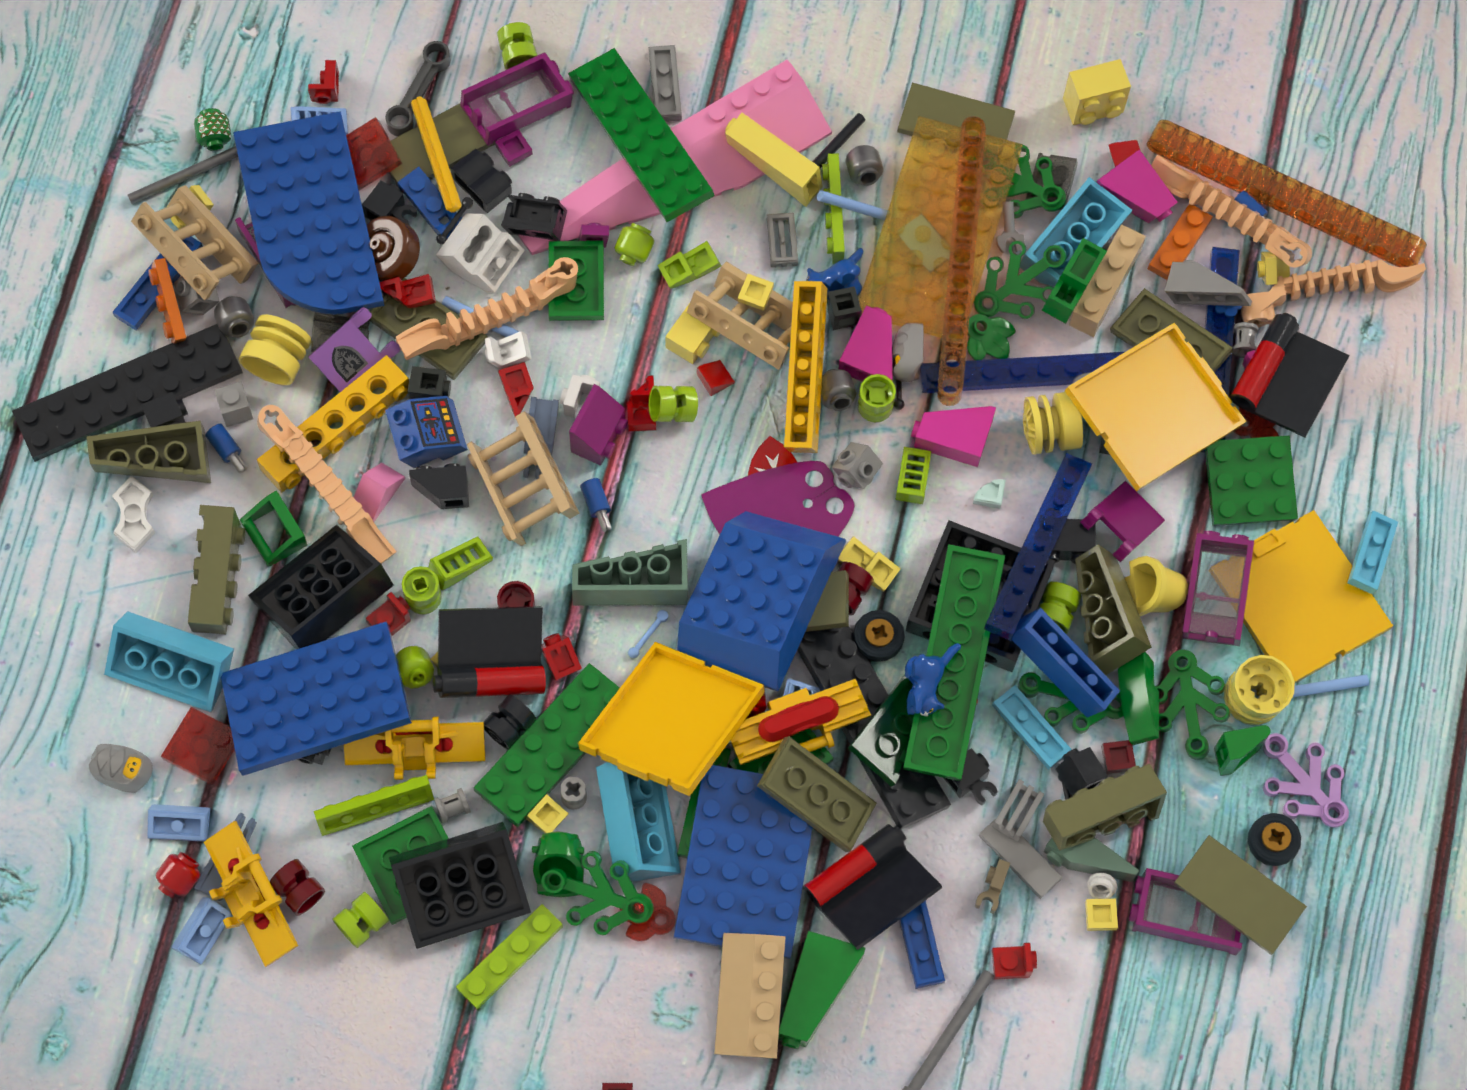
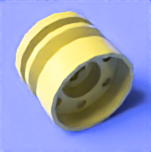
M268 314L260 315L255 322L256 327L250 333L253 340L246 342L238 358L239 362L250 373L265 381L283 386L291 385L300 368L297 360H302L305 357V350L310 347L312 342L311 337L302 328L286 319Z
M1066 392L1054 393L1052 406H1050L1046 395H1039L1038 402L1034 396L1025 397L1023 428L1032 455L1041 454L1043 448L1046 453L1053 452L1054 439L1057 440L1061 451L1082 448V415Z
M1258 655L1251 657L1241 664L1228 678L1224 690L1225 704L1234 718L1245 724L1260 725L1267 723L1290 703L1294 695L1295 686L1292 673L1282 661L1273 656ZM1253 689L1257 690L1256 695L1260 696L1259 698L1254 697L1255 692L1252 691Z

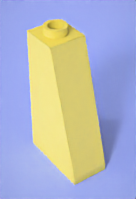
M741 113L737 119L733 118L726 126L725 135L727 143L805 207L808 206L823 187L819 166L744 113Z

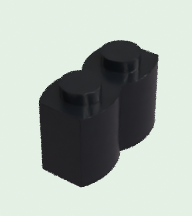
M475 148L451 167V175L456 183L488 213L505 200L508 195L512 194V180L503 170L499 172L493 167L494 162L486 152L481 153Z

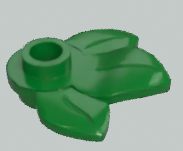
M983 314L973 315L966 323V332L969 336L967 342L969 355L977 363L986 354L1000 360L1008 359L1010 346L1007 338L1016 333L1014 326L1001 317L989 319ZM977 323H981L984 326V331L978 330Z

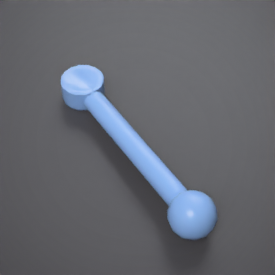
M660 610L657 613L656 621L637 645L629 649L628 655L630 658H637L639 650L660 623L668 620L667 611Z

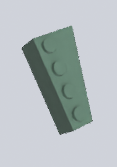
M687 539L679 540L677 544L664 546L661 544L652 546L651 550L642 552H625L624 556L611 559L608 556L572 564L573 606L687 605Z

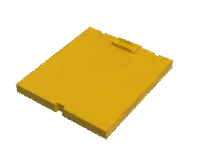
M1175 322L1065 389L1066 394L1096 436L1101 435L1105 440L1104 447L1136 492L1238 429L1246 422L1236 406L1231 405L1232 401L1221 387V381L1205 359L1199 357L1189 342H1185L1186 337Z
M1315 510L1300 517L1295 524L1291 522L1278 530L1273 529L1254 540L1243 620L1244 625L1264 655L1273 656L1282 661L1291 671L1295 683L1336 661V655L1341 654L1343 657L1393 627V624L1372 594L1347 583L1352 564ZM1231 556L1229 561L1225 559L1209 569L1210 574L1228 598L1239 599L1245 560L1243 557ZM1230 603L1237 613L1238 604Z
M654 642L578 742L579 749L595 757L597 755L601 756L602 760L616 765L621 771L645 781L652 780L666 787L670 785L673 790L690 796L765 693L764 685L715 665H712L710 668L705 666V661Z

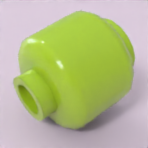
M634 223L631 226L623 227L614 247L615 251L621 255L619 260L631 266H634L636 262H646L654 244V238L650 235L651 231Z
M408 646L396 654L402 683L405 687L416 689L425 686L431 681L434 675V666L426 650L419 646Z

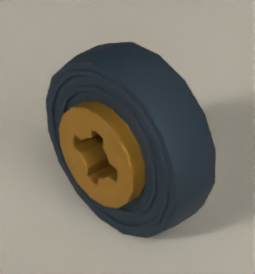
M883 610L870 611L864 614L856 623L853 632L854 642L858 650L867 659L875 662L887 661L895 657L902 649L905 639L904 627L900 620L892 613Z
M1270 813L1261 816L1253 823L1248 832V845L1251 853L1258 861L1265 865L1280 866L1287 864L1296 857L1301 847V834L1298 826L1292 819L1283 814Z

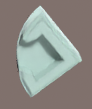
M993 480L981 487L975 494L973 504L1001 509L1006 480Z

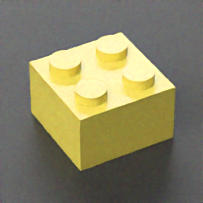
M1121 59L1069 72L1063 100L1073 125H1088L1097 119L1105 117L1115 118L1124 112L1131 85Z

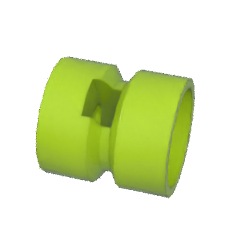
M509 23L498 30L497 38L502 50V59L506 70L537 56L536 48L533 45L531 28L527 23Z
M875 374L865 378L861 383L857 406L860 415L867 421L874 423L882 422L892 414L896 395L895 384L885 375Z
M653 386L649 395V413L653 422H671L672 419L675 422H693L698 411V396L693 386H676L674 389L671 386Z
M422 566L414 567L406 572L401 585L405 601L410 606V610L422 615L436 610L441 603L442 595L435 572L428 567Z
M1049 582L1042 596L1044 603L1039 604L1038 609L1042 608L1067 634L1074 618L1071 613L1076 612L1082 595L1077 589L1067 584Z
M363 892L352 901L351 909L344 908L332 919L339 930L356 948L370 938L369 932L371 930L377 932L389 922L386 914L366 892Z

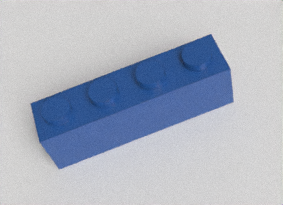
M1042 608L1023 616L1008 634L1013 642L1086 717L1104 711L1120 692L1113 682Z

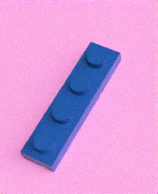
M192 236L182 240L191 251L203 247L202 243ZM160 253V254L157 256L156 259H161V258H164V257H163V255ZM166 260L172 285H174V282L181 275ZM152 264L113 311L114 317L136 331L157 306L156 296L159 295L157 286H152L149 278V269H152Z

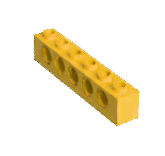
M794 281L784 448L791 453H818L828 289L822 281Z
M386 355L297 428L303 432V436L308 442L312 440L321 441L318 446L313 448L318 454H321L322 459H325L331 453L335 454L340 451L345 444L344 442L349 438L361 434L366 425L374 418L382 417L386 413L385 410L395 401L403 400L408 394L409 378ZM377 388L386 389L382 394L373 393ZM356 405L364 406V408L358 412H354L351 410ZM336 422H340L343 424L338 429L330 428V426ZM274 445L260 456L257 462L264 475L283 493L286 489H292L297 486L302 476L296 464L286 463L290 458L285 451L281 452Z

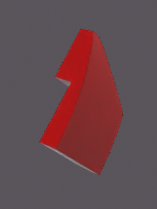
M429 274L404 281L396 277L379 282L381 291L407 308L436 303L433 282Z
M525 362L498 370L514 417L522 412L534 389Z
M653 375L648 376L646 382L639 389H634L629 393L630 400L627 402L628 432L656 430V422H653L649 413V395L654 386Z

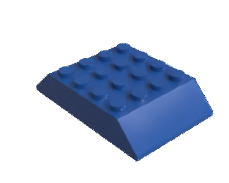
M747 511L727 521L679 621L677 651L705 661V666L710 668L712 665L763 684L765 688L779 691L830 574L833 572L844 548L846 539Z

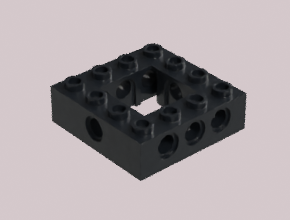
M948 520L908 618L905 631L927 640L930 638L948 544L1005 555L1000 581L1014 586L999 629L991 626L985 662L1013 672L1021 649L1008 634L1023 616L1038 609L1055 560Z

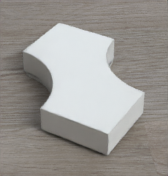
M130 476L112 495L121 511L120 521L114 530V535L132 551L137 553L155 534L154 529L146 518L148 503L154 495L133 476Z

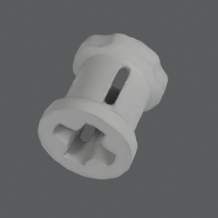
M1247 322L1235 324L1233 332L1236 334V345L1233 346L1232 353L1237 357L1245 358L1247 352L1257 349L1255 346V335L1258 332V326Z
M568 777L561 783L560 793L563 805L572 810L583 807L587 800L584 781L578 777ZM570 789L574 792L578 790L579 796L576 797L573 794L569 796L568 791Z
M462 788L457 789V793L445 798H434L443 823L448 822V818L460 813H471Z

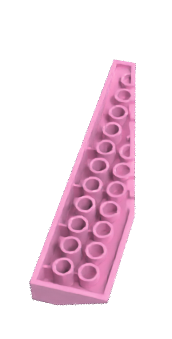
M788 59L670 128L713 189L715 196L721 195L723 191L729 189L737 190L743 188L765 175V173L727 143L725 135L726 126L733 118L737 119L741 113H744L799 153L832 134L804 80ZM621 159L560 201L567 210L560 241H570L579 238L581 226L589 223L609 226V230H612L617 225L626 222L631 224L661 213L625 160ZM519 235V238L531 255L549 250V241L552 240Z

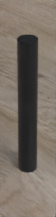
M857 113L812 162L821 168L822 164L827 162L828 154H834L865 122L864 116Z

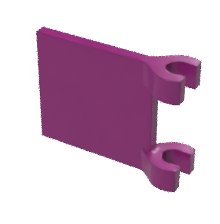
M1125 480L1101 503L1095 506L1080 523L1089 530L1098 520H1101L1123 542L1112 554L1121 562L1155 531L1165 519Z

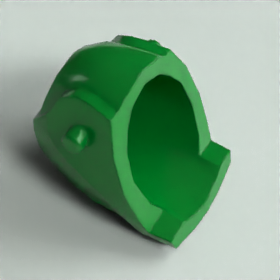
M560 831L543 834L538 840V845L532 846V853H536L533 874L537 883L538 894L551 897L578 896L579 894L565 889L558 893H549L543 888L541 879L546 871L557 867L562 869L567 877L583 882L584 867L582 865V858L584 856V847H582L579 836ZM556 874L552 875V880L555 883H560V877Z

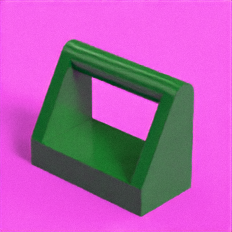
M277 490L263 498L240 518L241 524L267 566H272L308 546L303 532ZM271 511H274L289 536V539L273 553L253 522Z
M1262 725L1223 732L1214 747L1220 776L1234 773L1254 756L1270 735V728Z

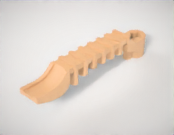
M1159 154L1156 155L1151 166L1172 194L1183 199H1189V204L1200 205L1203 207L1202 211L1215 214L1216 219L1225 220L1231 228L1236 227L1241 230V234L1253 237L1254 242L1263 243L1266 245L1265 249L1290 267H1300L1306 265L1311 260V247L1293 236L1284 227L1277 226L1272 223V220L1262 217L1259 212L1252 211L1244 203L1234 200V197L1227 196L1219 188L1216 189L1209 185V182L1199 179L1200 177L1180 168ZM1300 248V255L1303 258L1294 260L1295 254L1291 250Z
M559 258L554 262L553 266L530 280L528 289L523 290L518 286L515 288V294L512 296L505 292L502 293L501 300L498 302L491 298L488 299L486 307L482 308L479 304L474 305L472 313L461 309L460 318H456L451 312L446 313V324L443 325L440 324L438 319L425 320L396 336V342L400 346L405 359L408 360L429 350H446L452 345L458 346L460 342L467 339L472 340L474 336L481 333L486 334L488 330L495 327L500 328L504 323L509 321L511 323L515 322L516 318L523 315L525 317L529 316L530 312L537 309L539 311L543 310V307L555 297L572 291L576 286L578 265L571 258Z
M1365 260L1361 264L1350 263L1345 267L1338 265L1334 269L1329 270L1321 268L1319 272L1312 273V271H1307L1303 275L1295 273L1286 278L1278 276L1277 284H1274L1269 292L1247 294L1252 303L1251 306L1242 307L1243 322L1254 323L1258 328L1272 322L1275 316L1274 308L1281 306L1286 301V295L1290 294L1291 301H1296L1300 298V290L1304 289L1305 298H1309L1315 294V287L1317 286L1320 295L1326 294L1329 291V284L1332 283L1334 292H1339L1344 288V281L1348 283L1349 292H1353L1359 288V278L1362 279L1365 294L1371 293L1375 285L1383 292L1402 290L1421 279L1426 270L1425 263L1400 268L1391 266L1383 260L1373 262Z
M264 406L257 418L258 428L281 452L285 451L289 455L291 464L295 463L298 466L300 475H305L309 480L310 487H315L319 492L318 497L321 500L324 499L329 504V511H334L339 517L337 522L340 525H346L347 534L381 564L395 554L397 551L383 536L370 515L362 509L361 503L354 499L352 492L345 488L342 484L343 481L336 477L330 466H327L321 454H318L314 450L312 443L305 439L303 432L288 419L278 406ZM266 414L269 417L274 415L277 417L275 425L271 422L265 423Z

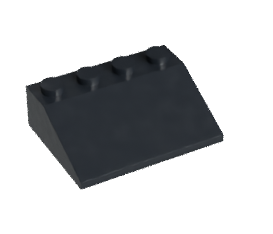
M335 525L248 596L295 649H300L327 640L394 586L382 564L338 525Z
M503 822L389 857L416 949L531 913L507 829Z

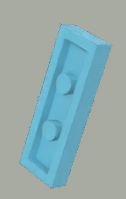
M1372 511L1368 515L1347 582L1348 584L1372 595L1378 590L1398 521L1376 511Z
M1016 685L993 702L992 706L1048 770L1063 760L1062 756L1072 750Z

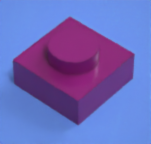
M519 129L495 141L496 148L509 167L533 155L532 148Z
M589 223L581 226L579 241H603L604 248H606L609 238V226L599 223Z

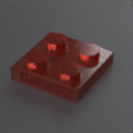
M376 117L346 135L358 190H361L402 164L382 124Z
M190 707L161 757L163 760L213 785L235 750L231 727Z

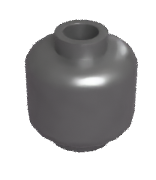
M859 145L846 155L845 163L850 179L854 183L869 186L874 184L883 174L884 168L879 152L873 146Z
M226 297L214 309V317L218 327L228 337H242L249 332L254 324V316L249 304L241 297Z
M840 369L826 371L822 375L821 400L823 405L835 411L849 408L857 395L851 375L847 371Z

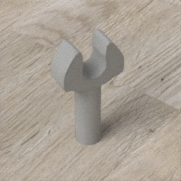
M1003 202L1004 231L1000 236L996 237V245L1002 253L1006 252V240L1008 238L1024 242V235L1019 234L1015 230L1014 202ZM1020 244L1014 245L1015 251L1019 252L1022 246Z

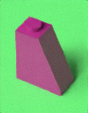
M1140 149L1096 181L1132 209L1131 213L1147 223L1156 218L1161 222L1173 213L1170 208L1178 203Z
M866 305L839 360L838 369L847 371L852 378L861 382L870 375L875 374L885 375L892 380V316L888 315L881 308H871Z
M986 406L924 412L921 422L915 421L911 437L915 438L914 448L928 450L933 454L978 467L996 407Z

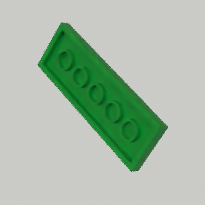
M589 663L474 786V791L516 827H519L544 796L548 795L586 754L580 751L578 742L620 687Z

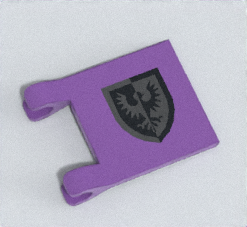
M364 307L360 308L341 328L308 356L339 392L344 390L386 355L391 359L401 351L397 342L392 340L378 352L358 328L372 317L369 310Z

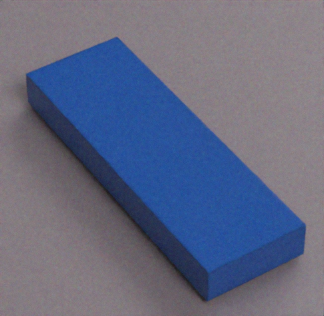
M925 900L899 920L915 989L945 983Z

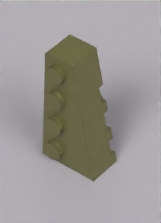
M201 421L87 436L89 462L95 472L211 483L205 429Z
M200 505L199 515L202 516L204 525L203 529H197L196 541H198V552L201 554L200 557L194 558V579L198 580V583L191 585L188 624L192 632L226 635L227 626L233 623L234 611L233 608H230L231 599L237 596L238 584L237 581H234L235 571H240L241 554H238L239 545H244L245 528H242L234 507Z
M1098 544L1077 557L1075 562L1079 593L1082 594L1083 606L1080 607L1081 616L1085 618L1086 632H1083L1084 643L1088 645L1089 655L1087 656L1105 675H1108L1152 648L1118 560L1111 552Z
M1150 764L1143 767L1134 766L1128 769L1124 775L1115 779L1114 777L1106 778L1098 786L1090 790L1084 788L1077 791L1069 799L1053 801L1045 809L1043 823L1060 851L1091 841L1098 832L1104 836L1112 834L1125 823L1128 828L1137 826L1140 823L1139 820L1143 817L1148 816L1150 821L1158 819L1167 792Z

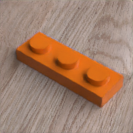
M1189 204L1149 263L1147 269L1168 280L1172 262H1183L1187 259L1212 221L1213 216Z
M156 259L152 263V269H149V278L152 286H157L159 295L156 296L158 311L164 312L166 322L163 323L165 337L166 339L170 338L171 343L175 344L185 341L186 334L166 259Z

